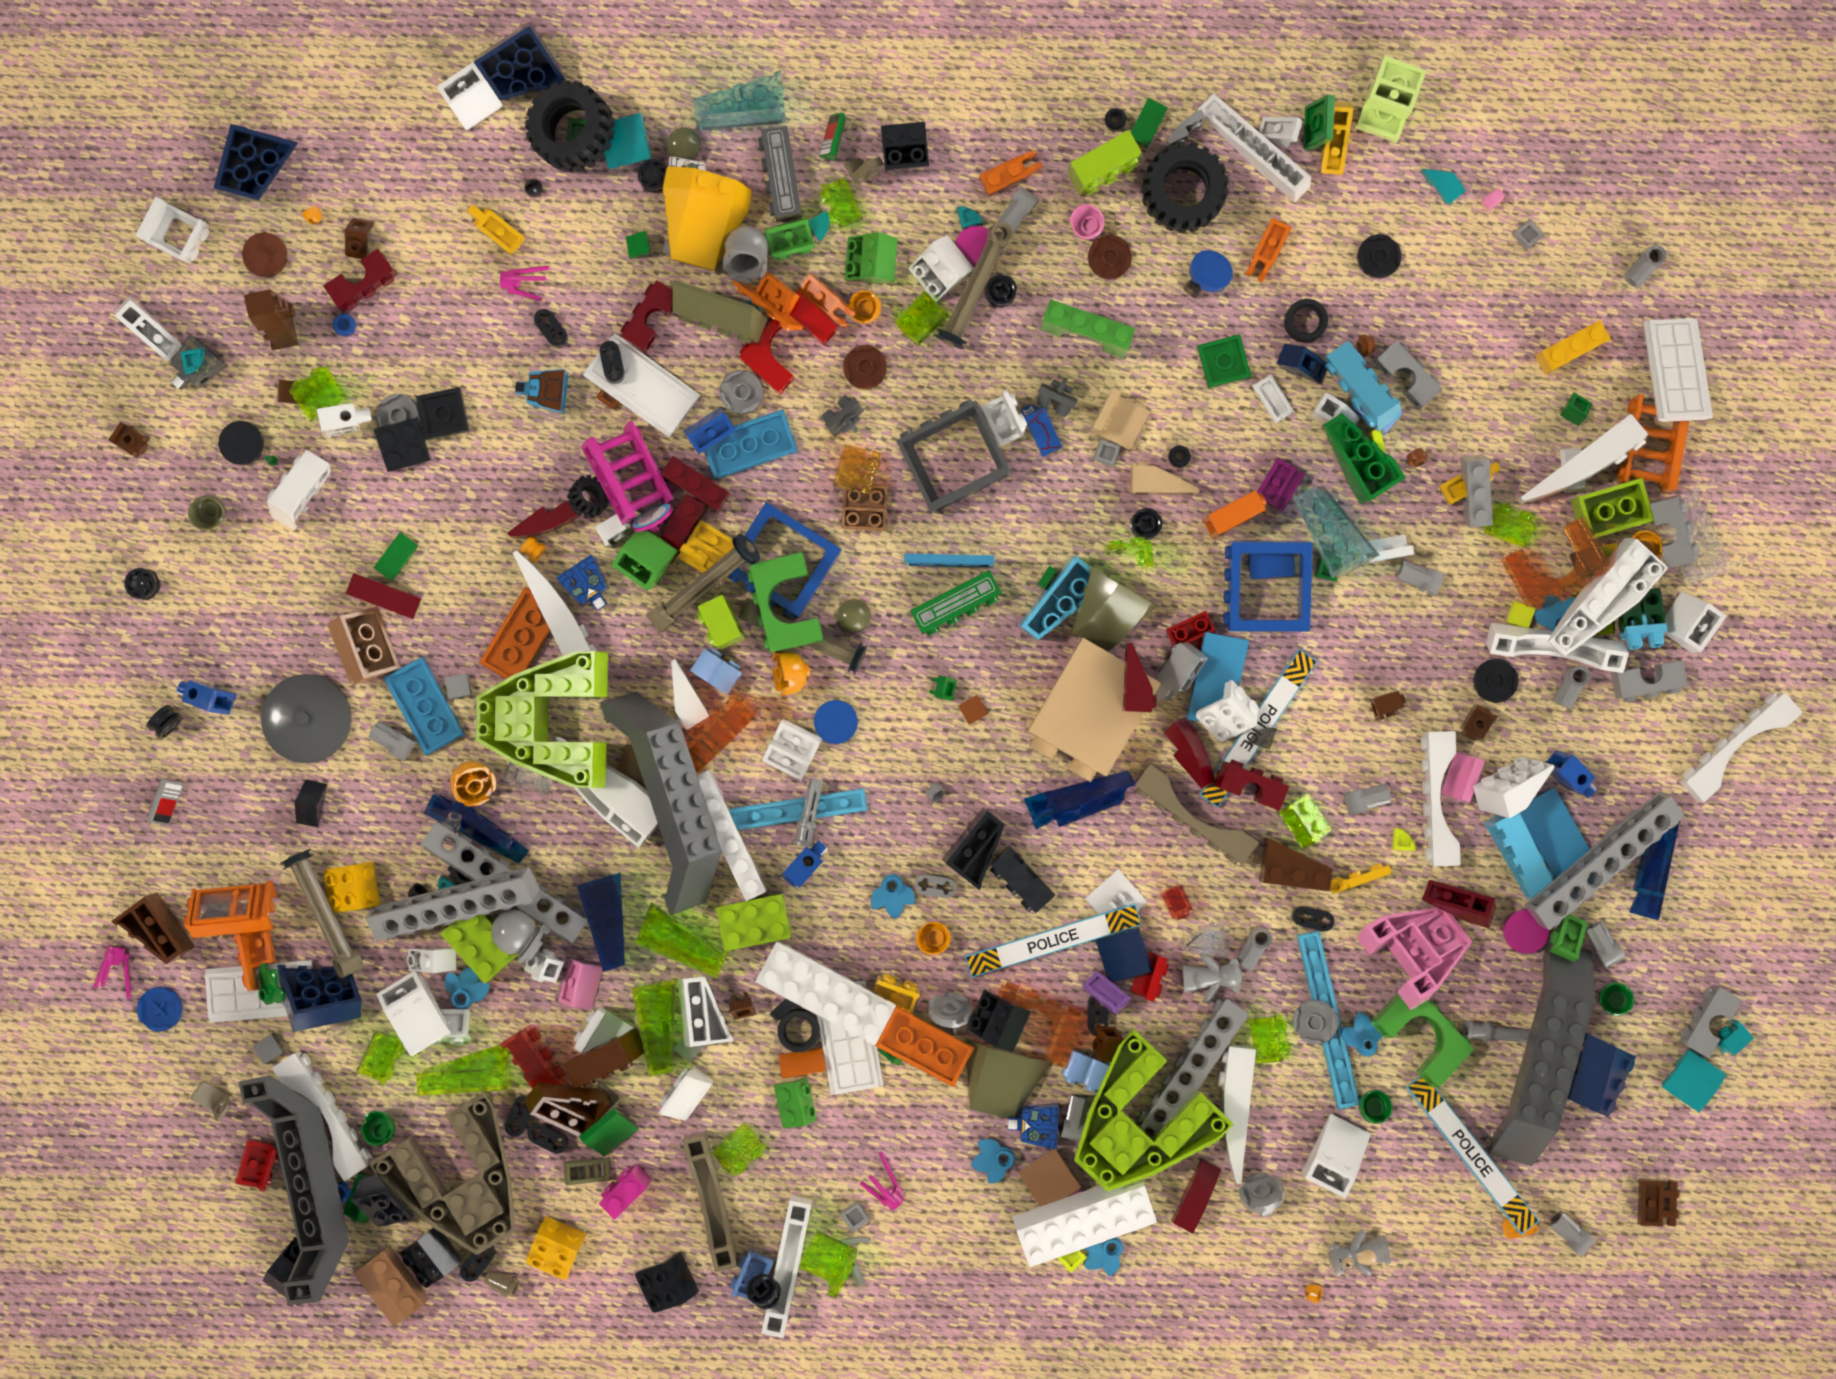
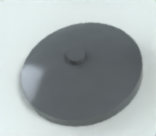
M301 674L281 681L268 694L261 712L262 730L269 745L282 757L299 763L318 762L332 756L345 743L351 729V708L345 694L335 683L317 675Z

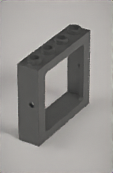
M969 399L961 403L959 409L953 412L949 409L939 415L940 418L936 421L927 420L920 424V429L914 432L912 429L900 434V439L896 440L931 513H935L1013 474L976 400L972 402ZM967 417H973L997 466V470L938 498L914 446L916 443Z

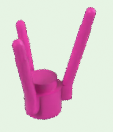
M538 266L502 271L500 274V286L502 289H508L509 294H517L541 301V297L518 290L516 287L520 288L521 281H545L547 279L545 276H521L520 274L549 270L550 267Z
M107 945V950H105L104 959L93 987L96 989L100 981L101 987H104L111 965L120 966L121 962H123L126 998L130 999L131 987L128 962L130 954L125 953L126 948Z
M879 1152V1156L894 1189L889 1187L885 1190L872 1175H869V1179L882 1193L881 1195L863 1181L860 1182V1185L877 1198L884 1207L887 1206L893 1211L904 1201L901 1195L903 1190L899 1186L883 1152Z

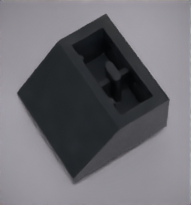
M925 122L881 126L885 171L929 167Z
M984 989L966 1031L996 1048L1013 1053L1031 1011Z
M378 1174L360 1179L351 1201L375 1225L382 1227L413 1219L414 1214L408 1205L397 1196Z
M435 1228L428 1230L399 1253L404 1264L412 1269L417 1281L424 1285L425 1288L444 1278L463 1262V1259L445 1235Z
M296 1237L293 1238L267 1270L262 1280L284 1297L286 1295L283 1282L288 1281L300 1254Z

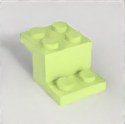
M1384 56L1376 79L1369 88L1355 128L1397 143L1405 121L1413 111L1427 70Z

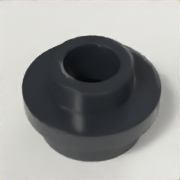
M1118 108L1110 109L1104 118L1106 127L1112 131L1121 130L1127 121L1126 114ZM1118 117L1119 122L1115 124L1111 121V118Z
M1181 445L1173 447L1168 454L1170 464L1176 468L1185 467L1191 458L1189 450ZM1181 453L1183 460H1176L1175 455Z

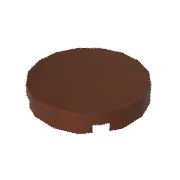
M262 232L256 233L246 241L242 250V258L247 269L255 275L272 277L280 273L286 266L288 252L281 239L274 234Z
M1106 235L1095 240L1088 253V264L1092 272L1099 278L1106 280L1117 279L1124 275L1129 269L1132 260L1131 250L1127 242L1114 235Z
M861 345L853 348L847 354L843 363V371L847 381L852 386L868 390L877 387L883 381L887 372V363L884 355L878 349L870 345Z

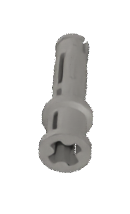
M809 778L810 781L802 818L797 821L799 827L793 843L812 847L813 831L817 828L814 821L824 781Z
M1466 1020L1463 1034L1469 1040L1473 1038L1489 1042L1493 1039L1527 1043L1531 1029L1492 1026L1489 1022L1480 1024Z

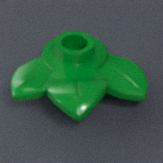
M262 963L258 971L261 985L258 992L259 998L266 1005L273 1004L274 1002L281 1003L286 993L282 988L278 987V970H268L267 965Z

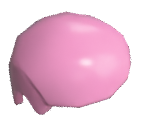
M1091 204L1078 206L1073 210L1070 217L1073 232L1084 240L1095 239L1102 233L1105 225L1102 212Z

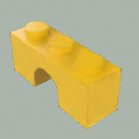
M1599 320L1541 351L1535 357L1546 375L1602 345L1611 338L1602 321Z

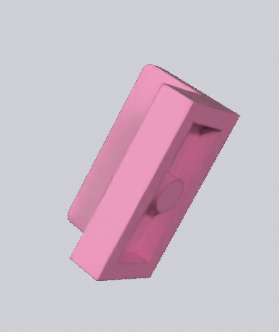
M1456 752V755L1451 760L1441 788V794L1470 803L1474 793L1473 786L1478 782L1485 760Z
M570 958L558 1001L569 1007L591 1010L603 967Z

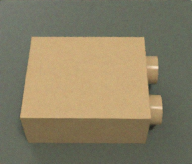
M1085 638L1080 639L1027 729L1028 733L1035 736L1029 747L1051 760L1058 750L1073 758V761L1068 770L1089 782L1093 780L1096 773L1107 777L1144 713L1123 711L1125 662ZM1147 675L1153 688V694H1155L1161 683Z

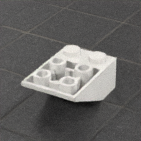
M1519 757L1512 764L1498 769V772L1482 778L1481 782L1473 786L1479 810L1507 818L1515 816L1529 806L1554 769V765L1528 759L1527 757Z
M411 972L376 994L384 1013L411 1057L450 1033L426 979L418 972Z
M693 1065L689 1070L685 1068L659 1105L662 1106V1109L659 1113L686 1121L714 1081Z
M1330 1113L1301 1174L1306 1179L1346 1199L1357 1177L1371 1133Z

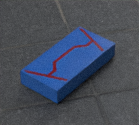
M1044 407L1024 416L1042 457L1062 448Z

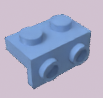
M749 1250L747 1255L743 1254L738 1265L739 1268H742L739 1276L734 1275L729 1287L733 1289L731 1296L736 1297L738 1295L748 1299L746 1294L748 1282L757 1274L764 1273L769 1275L774 1259L753 1250Z

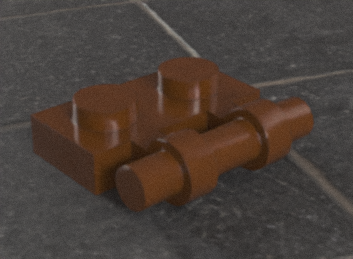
M1639 1179L1637 1224L1640 1226L1663 1227V1218H1667V1226H1676L1677 1218H1679L1677 1198L1680 1197L1678 1181L1668 1180V1188L1664 1189V1181ZM1664 1197L1668 1198L1667 1209H1663Z

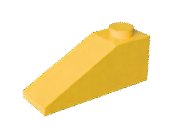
M1334 102L1333 140L1323 144L1321 173L1343 175L1353 115V106L1350 102Z

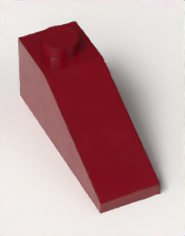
M687 494L675 510L661 536V539L678 550L671 564H673L680 553V548L687 542L707 510L705 505Z
M1126 643L1123 711L1150 713L1152 708H1156L1157 695L1153 694V688L1133 643Z
M1429 880L1422 901L1463 921L1485 928H1490L1496 911L1495 898L1433 880Z

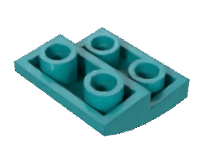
M642 113L614 119L615 127L612 129L615 131L614 139H610L612 146L609 151L605 150L604 152L608 169L651 159L652 155L646 138L648 134Z
M1688 1048L1676 1061V1068L1661 1085L1662 1088L1697 1112H1700L1716 1093L1725 1079L1726 1073Z

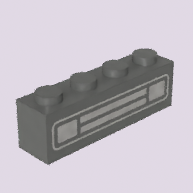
M781 126L761 130L762 137L758 138L760 151L765 153V159H761L763 173L768 172L769 178L768 181H765L766 192L772 196V202L768 203L770 216H775L776 222L802 218L788 127Z

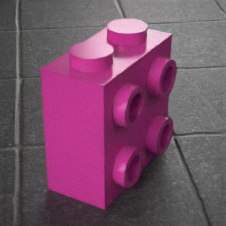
M637 1163L633 1167L628 1165L617 1178L618 1182L612 1181L603 1190V1193L600 1195L602 1200L599 1202V1205L615 1220L648 1187L652 1179Z

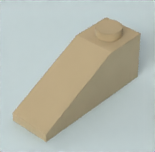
M1136 462V466L1130 468V495H1197L1199 493L1198 487L1156 466H1149V462Z

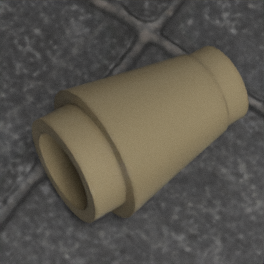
M491 1271L487 1273L484 1284L504 1297H513L517 1292L520 1282L514 1275Z

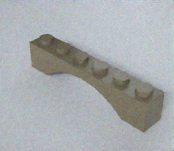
M1148 763L1133 784L1137 787L1135 790L1137 794L1145 799L1147 796L1155 801L1153 803L1155 807L1162 812L1167 809L1173 814L1171 818L1180 825L1186 823L1191 827L1189 831L1199 839L1201 836L1208 839L1207 845L1217 852L1219 849L1227 853L1225 858L1235 865L1237 862L1244 864L1259 844V842L1240 829L1215 828L1194 818L1178 801L1171 787L1169 777L1150 763Z
M707 1130L686 1135L682 1142L704 1216L714 1271L719 1272L735 1268L738 1265L739 1258Z

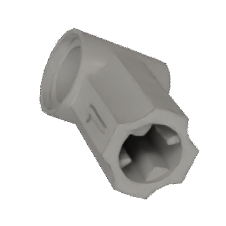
M1020 186L1013 195L1010 205L997 223H1008L1014 233L1024 217L1031 213L1032 207L1036 206L1039 199Z
M1659 245L1644 250L1638 260L1623 275L1625 281L1638 289L1653 271L1665 261L1667 256L1666 250ZM1650 252L1656 254V262L1651 261L1649 257Z
M1403 561L1396 579L1416 586L1422 592L1427 591V594L1437 596L1445 574L1434 569H1424Z
M1573 665L1565 670L1564 679L1553 702L1571 710L1583 686L1590 680L1589 670L1583 666ZM1576 670H1579L1581 678L1576 682L1573 674Z
M378 721L372 727L368 736L387 748L390 754L402 761L406 760L417 743L412 738L408 739L409 736L406 734L398 733L381 721Z
M1386 784L1343 793L1349 815L1368 811L1369 808L1391 803L1390 791Z
M1603 921L1593 923L1586 928V934L1596 950L1595 956L1600 958L1598 961L1604 969L1625 958L1622 948L1613 940Z
M1255 926L1250 930L1247 941L1236 957L1241 966L1251 971L1264 950L1272 942L1271 933L1265 927ZM1259 932L1266 934L1262 942L1255 941V937Z
M1071 1094L1067 1115L1063 1119L1062 1125L1064 1126L1061 1127L1060 1137L1080 1142L1090 1098Z
M1562 1211L1551 1219L1549 1226L1566 1240V1244L1581 1257L1597 1241Z

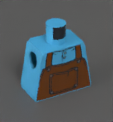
M565 369L532 371L529 373L528 382H516L515 393L527 395V404L530 406L565 415L569 373Z

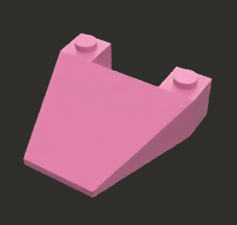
M1436 907L1382 916L1365 926L1356 937L1369 955L1387 946L1411 979L1397 993L1410 1010L1427 1001L1438 990L1473 942L1453 915Z

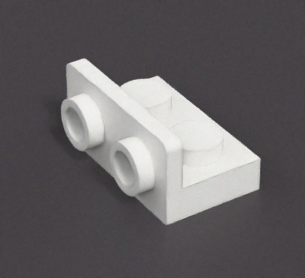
M1405 535L1361 543L1365 564L1414 555L1413 545L1407 546Z
M440 1009L450 1033L431 1045H440L441 1042L462 1045L463 1042H470L468 1034L469 1009Z

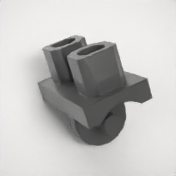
M1064 377L1062 382L1053 379L1051 383L1058 390L1044 383L1041 384L1038 390L1037 405L1048 408L1051 399L1060 402L1056 413L1066 417L1071 409L1075 408L1078 399L1062 392L1065 391L1071 394L1073 390L1072 387L1066 385L1068 378Z
M844 395L837 403L841 408L837 414L831 409L822 414V418L826 423L825 426L834 437L841 431L845 434L850 429L856 433L858 428L855 424L861 420L859 415L864 412L855 398L852 400Z

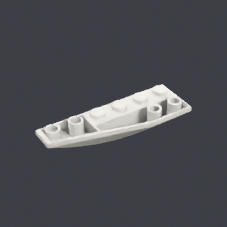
M1624 538L1578 594L1547 642L1563 656H1566L1639 603L1668 567L1638 539Z
M559 736L554 740V742H567ZM607 764L606 788H574L606 822L638 848L658 826L647 790L635 780Z

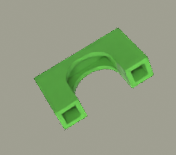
M1050 299L1040 330L1061 337L1064 332L1082 335L1104 346L1102 352L1124 358L1129 349L1135 328Z
M800 552L755 563L754 565L750 564L751 570L747 571L750 584L754 583L756 592H753L752 595L755 606L759 605L761 612L757 616L760 628L764 627L766 636H763L765 649H769L770 653H775L824 641L818 618L787 624L779 621L772 613L770 607L772 592L779 584L788 580L809 576L804 554Z
M1396 993L1369 1023L1384 1038H1393L1412 1018L1420 1017L1426 1020L1435 1032L1436 1044L1431 1055L1420 1065L1416 1072L1430 1087H1440L1473 1052L1474 1048L1470 1045L1471 1041L1467 1039V1036L1459 1033L1454 1028L1455 1024L1439 1012L1440 1009L1434 1002L1427 1000L1410 1010L1400 995Z

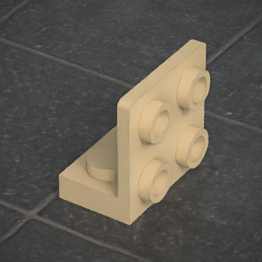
M1113 388L1091 431L1127 450H1131L1150 411L1120 396L1121 391Z

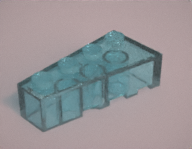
M781 70L773 72L774 75L763 78L761 76L755 78V81L743 85L740 83L734 85L731 89L719 90L695 98V117L698 131L786 123Z
M1324 486L1310 488L1294 498L1332 578L1344 576L1380 556Z

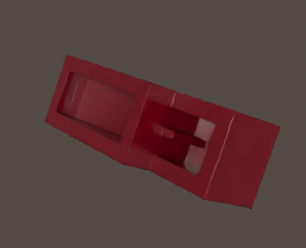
M565 500L551 512L542 506L507 534L512 538L538 536L555 531L580 516L577 515L576 510L573 512L571 509L573 506L569 505L568 501Z
M353 573L345 593L414 619L421 602L419 597Z
M1186 717L1175 721L1164 732L1178 749L1173 756L1198 786L1203 789L1215 781L1208 754L1201 739Z
M1203 1159L1200 1160L1171 1219L1173 1224L1192 1234L1194 1233L1221 1172L1220 1168Z

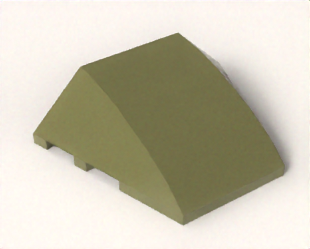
M1090 566V577L1087 586L1083 590L1085 592L1083 602L1078 608L1072 633L1080 638H1085L1108 652L1158 605Z
M966 1039V1043L975 1047L967 1061L970 1109L1006 1119L1008 1117H1016L1051 1061L1031 1055L1012 1053L982 1042Z

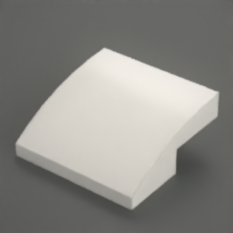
M782 719L762 761L802 781L823 738Z

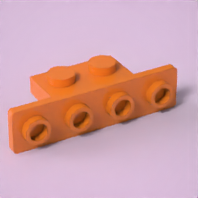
M766 272L757 289L751 284L732 281V284L738 288L737 291L750 297L752 299L751 302L755 306L766 310L765 314L772 319L778 320L782 328L787 331H792V329L802 330L803 326L790 316L799 295L772 273Z
M230 903V904H229V906H230L229 916H231V910H232V904H233V903ZM237 903L235 916L245 915L242 903ZM270 930L233 934L234 941L238 945L239 950L238 962L242 966L244 974L242 975V982L247 991H257L260 989L256 968L260 967L262 963L266 965L277 963Z

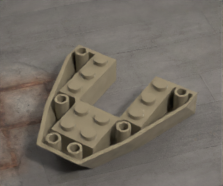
M490 1089L485 1090L446 1115L479 1170L478 1174L447 1192L413 1135L369 1162L374 1173L378 1174L406 1205L433 1228L476 1255L515 1232L512 1182Z

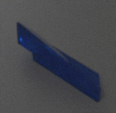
M1123 771L1108 775L1107 777L1093 779L1091 782L1085 781L1025 798L1024 802L1035 830L1056 820L1058 827H1062L1121 804L1125 799L1124 792L1127 788L1134 786L1135 782L1129 771Z
M434 793L430 798L424 814L431 818L447 823L454 830L518 864L529 852L526 847L473 807L465 806L464 803L458 801L452 804L439 793Z
M1679 823L1674 828L1665 832L1659 841L1652 843L1641 855L1632 889L1637 894L1629 913L1655 920L1660 919Z

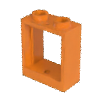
M1255 490L1210 513L1202 520L1213 539L1261 514L1266 510L1265 505L1267 504L1261 493L1258 494Z

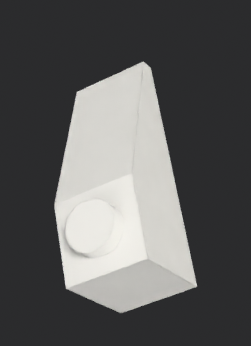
M129 296L114 311L116 318L167 362L182 346L132 297Z
M677 659L671 661L674 704L675 712L677 713L675 719L680 723L681 728L685 727L686 730H690L710 718L711 715Z

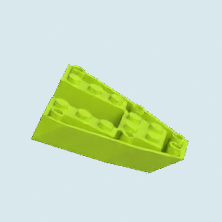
M574 651L516 673L477 695L475 741L513 764L572 788H606L607 742H548V697H607L608 652Z
M1133 1027L1118 1046L1088 1111L1074 1161L1107 1192L1153 1176L1219 1141L1234 1125L1203 1093L1197 1090L1152 1138L1140 1128L1122 1109L1167 1060Z

